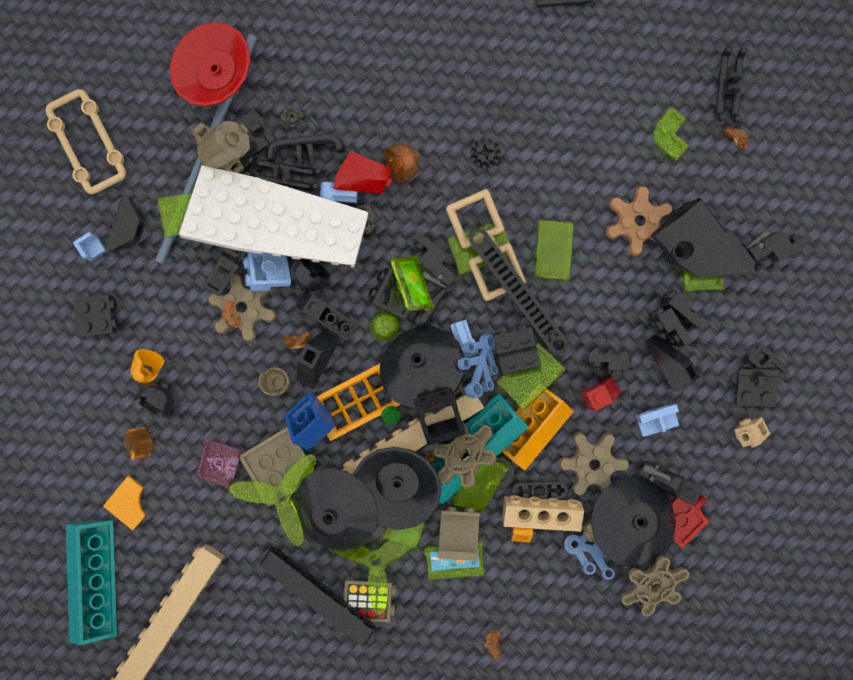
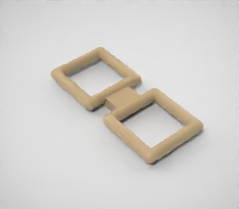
M487 189L446 207L462 248H468L471 244L464 234L455 211L483 198L495 225L494 228L486 232L495 242L493 236L504 231L497 209ZM482 233L473 237L475 243L480 244L484 240V236ZM506 243L499 246L498 248L502 253L506 252L510 264L526 284L511 244ZM479 255L469 260L470 268L485 301L507 293L503 287L489 292L477 265L482 263L483 260Z

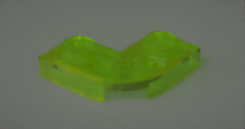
M671 107L656 125L653 137L657 147L672 160L676 161L689 145L675 134L686 118Z

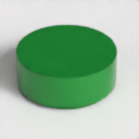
M389 406L382 411L381 417L385 424L394 425L400 421L401 413L398 407Z

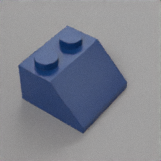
M309 392L284 415L292 443L308 451L335 428L331 413L312 392Z

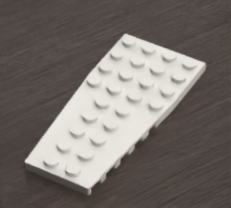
M202 165L179 235L181 238L238 251L258 254L264 252L271 253L272 256L281 257V255L291 256L292 259L300 260V258L311 259L312 262L325 261L331 262L333 265L345 264L355 267L368 219V212L260 178Z

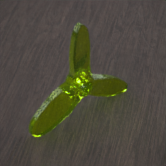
M309 454L301 458L287 472L278 487L255 481H240L232 484L228 490L234 497L244 501L273 503L277 508L280 523L288 539L295 546H300L304 538L299 515L291 501V495L297 490L302 479L312 473L316 464V456ZM281 491L285 494L286 498L284 501L278 500L277 492Z
M409 529L395 535L384 543L378 551L372 552L362 545L357 549L345 551L332 549L342 558L368 568L369 598L372 609L378 616L385 612L388 600L385 566L397 561L415 546L419 539V531L416 529ZM374 559L381 560V563L379 565L375 566L371 564L372 560Z

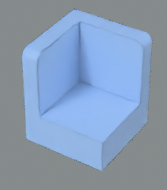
M91 232L86 233L73 242L81 256L89 261H93L107 252L99 237Z

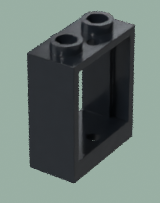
M452 388L413 399L428 446L465 435ZM452 406L454 418L426 425L423 414Z

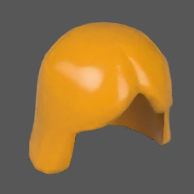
M148 349L137 350L134 353L131 364V377L139 383H151L157 378L165 360L155 351ZM145 365H146V366H151V367H152V372L149 371V370H148L147 368H145L144 366H145Z

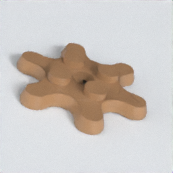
M640 186L636 189L635 199L630 203L624 202L619 197H614L609 202L610 209L618 215V222L606 229V236L609 239H616L620 236L626 237L629 240L628 250L632 256H639L642 253L643 243L646 240L654 241L651 237L652 233L660 227L661 219L670 216L672 213V207L668 203H662L659 206L651 205L648 200L650 193L645 186ZM643 216L644 225L638 226L635 223V217Z

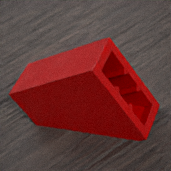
M350 151L336 174L333 188L344 191L383 194L386 187L390 188L392 184V168Z
M611 375L578 393L588 410L597 411L614 402L620 395L621 390L614 376Z

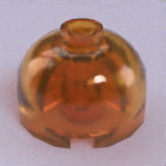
M397 143L384 150L386 165H391L394 170L391 175L397 182L403 183L415 176L419 169L420 160L419 153L405 143Z

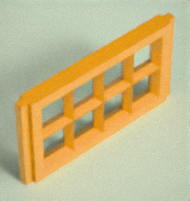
M380 364L317 396L322 404V401L334 396L339 409L332 412L331 416L342 412L348 425L338 430L336 427L327 434L330 441L380 416L386 407L401 405L392 399V402L381 407L375 394L384 390L383 386L373 391L368 382V377L377 372L379 374ZM363 380L369 393L358 398L352 385ZM348 388L355 401L343 406L337 393ZM372 397L378 409L366 414L361 401ZM357 404L363 417L352 422L346 409Z

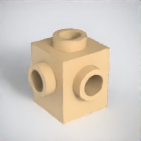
M762 417L753 420L746 418L740 421V425L734 430L737 440L741 442L743 447L749 445L751 447L758 446L770 435Z

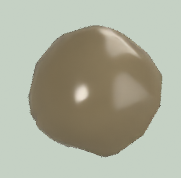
M269 368L266 372L260 374L258 385L260 390L266 395L280 396L289 388L290 378L287 372L281 368Z

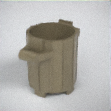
M224 121L214 129H210L203 123H199L191 131L198 144L197 153L203 165L239 174L244 170V166L239 159L250 149L249 136L246 133L248 130L243 124L239 125L236 122ZM205 131L206 133L200 137L199 135ZM236 164L237 166L231 170L230 168Z

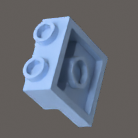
M247 252L246 257H243V269L248 271V275H245V284L250 286V291H269L271 287L291 285L287 256L281 255L279 257L272 256L271 253L263 252L258 254Z

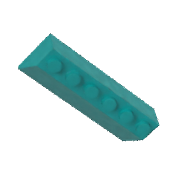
M500 394L466 423L469 434H475L484 425L491 428L492 437L486 442L485 448L486 451H493L496 456L529 428L520 415ZM454 438L448 439L445 445L452 443ZM434 452L427 458L437 473L444 468L445 459L436 457ZM469 452L465 453L462 459L470 456ZM486 465L480 466L479 471H481ZM460 475L453 477L447 484L440 483L442 490L439 502L443 504L463 487Z
M113 520L82 521L66 524L69 641L77 645H84L116 637Z

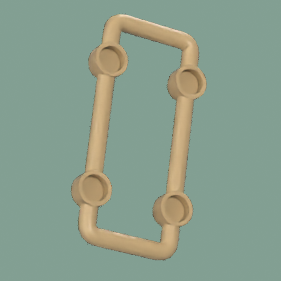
M74 90L46 106L45 112L49 119L47 127L50 131L57 134L74 168L72 174L74 180L81 183L87 193L96 194L122 181L126 177V169L123 166L124 156L121 152L115 150L97 114L99 112L97 103L90 100L84 90ZM78 97H81L83 101L81 105L82 111L91 117L108 151L107 161L115 166L118 174L92 187L89 183V171L81 167L64 133L65 123L56 117L54 113L55 109Z

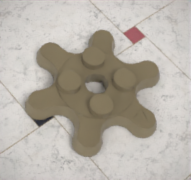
M234 273L229 280L231 288L227 294H220L218 296L211 293L208 297V303L211 306L220 308L222 311V317L215 323L214 328L218 334H225L230 328L237 327L241 330L243 340L252 342L256 338L255 324L261 320L268 323L274 322L277 318V313L275 310L266 308L263 305V297L269 291H250V288L244 285L243 277L238 273ZM240 302H245L247 305V309L243 313L237 310V305Z
M462 422L465 435L455 437L453 442L448 445H437L434 449V455L445 459V466L438 473L440 483L447 484L453 477L460 475L462 486L472 488L476 483L475 474L479 471V467L482 465L492 466L496 463L497 458L493 451H486L485 448L486 442L492 437L491 428L484 425L475 434H469L467 425ZM469 452L470 456L462 459L463 455Z
M575 433L572 440L577 448L576 454L572 457H562L558 461V467L562 471H573L576 474V482L572 486V492L576 496L584 495L587 488L592 485L598 486L600 491H602L611 484V475L614 472H625L629 468L627 459L615 458L611 454V447L615 443V437L612 433H604L600 441L594 444L587 440L584 433ZM593 459L599 461L597 470H591L589 467V463Z
M663 555L658 556L655 564L649 566L646 571L632 568L628 574L630 581L633 582V588L623 592L621 596L622 603L624 605H631L635 602H642L641 613L644 616L652 615L655 612L656 605L662 601L677 604L682 596L675 590V586L689 577V571L683 567L669 571L670 560Z

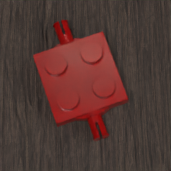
M703 495L700 496L696 506L678 498H674L671 501L676 519L674 541L681 548L710 522L700 509L708 501Z

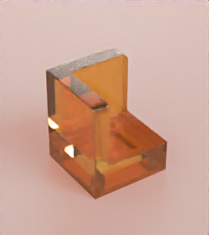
M142 427L126 430L124 446L131 460L151 456L152 440L146 429Z

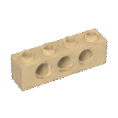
M516 495L504 496L502 512L504 527L581 532L584 515L581 501L569 499L568 501L558 500L556 498L539 499L538 497L522 498Z

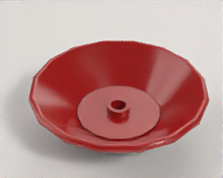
M210 22L195 27L183 36L172 55L170 76L171 83L177 94L192 105L204 107L226 101L237 93L246 80L251 62L249 45L241 32L229 24Z

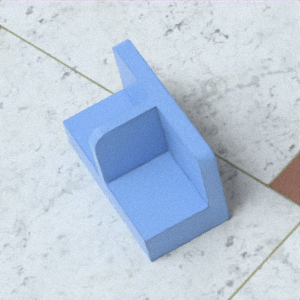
M668 404L635 415L641 435L645 437L658 432H666L667 429L679 426L676 412H679L677 404Z

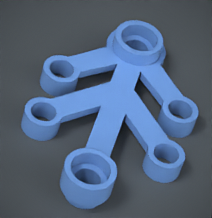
M483 334L479 342H467L462 346L465 354H471L475 350L481 349L479 356L469 359L466 357L461 358L457 362L460 370H466L470 366L476 365L472 381L465 387L466 396L472 399L481 397L483 391L488 392L494 389V383L490 376L498 374V367L492 352L496 348L493 335ZM481 374H483L484 381L480 384Z
M570 535L565 539V550L569 554L576 555L585 574L591 575L595 573L596 567L593 563L588 562L583 552L591 554L605 580H610L614 577V570L609 568L602 558L608 557L603 554L597 543L593 545L585 544L588 540L584 535ZM572 541H575L577 543L576 548H573L571 546ZM587 565L592 567L591 572L586 570ZM606 570H609L611 572L610 577H607L605 575Z

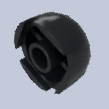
M305 258L294 261L291 267V276L295 282L294 285L299 290L317 291L330 279L328 278L330 276L328 271L319 262L315 265L310 261L311 259Z
M162 382L160 384L149 383L144 385L134 397V400L139 399L138 404L156 415L158 411L163 413V418L169 417L175 405L174 395L169 391L170 387Z

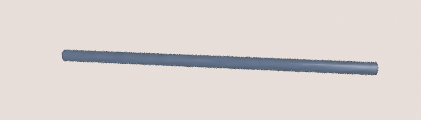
M249 34L246 39L250 55L258 39L252 34ZM233 96L220 103L210 129H214L224 121ZM199 157L195 162L155 261L163 265L185 215L201 166L203 165Z

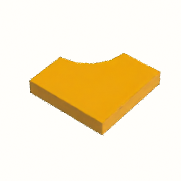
M127 476L103 507L131 530H135L147 515L140 503L144 487L131 476Z

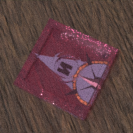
M206 439L196 477L228 488L232 487L242 450Z

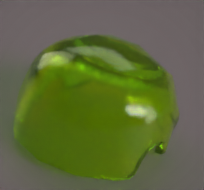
M388 311L377 313L370 321L369 331L372 337L378 341H389L399 330L397 317Z

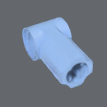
M321 182V198L339 203L357 204L358 192L336 190L333 188V182Z
M466 320L451 324L453 336L460 343L461 348L464 343H475ZM478 349L471 354L464 353L466 358L479 355Z

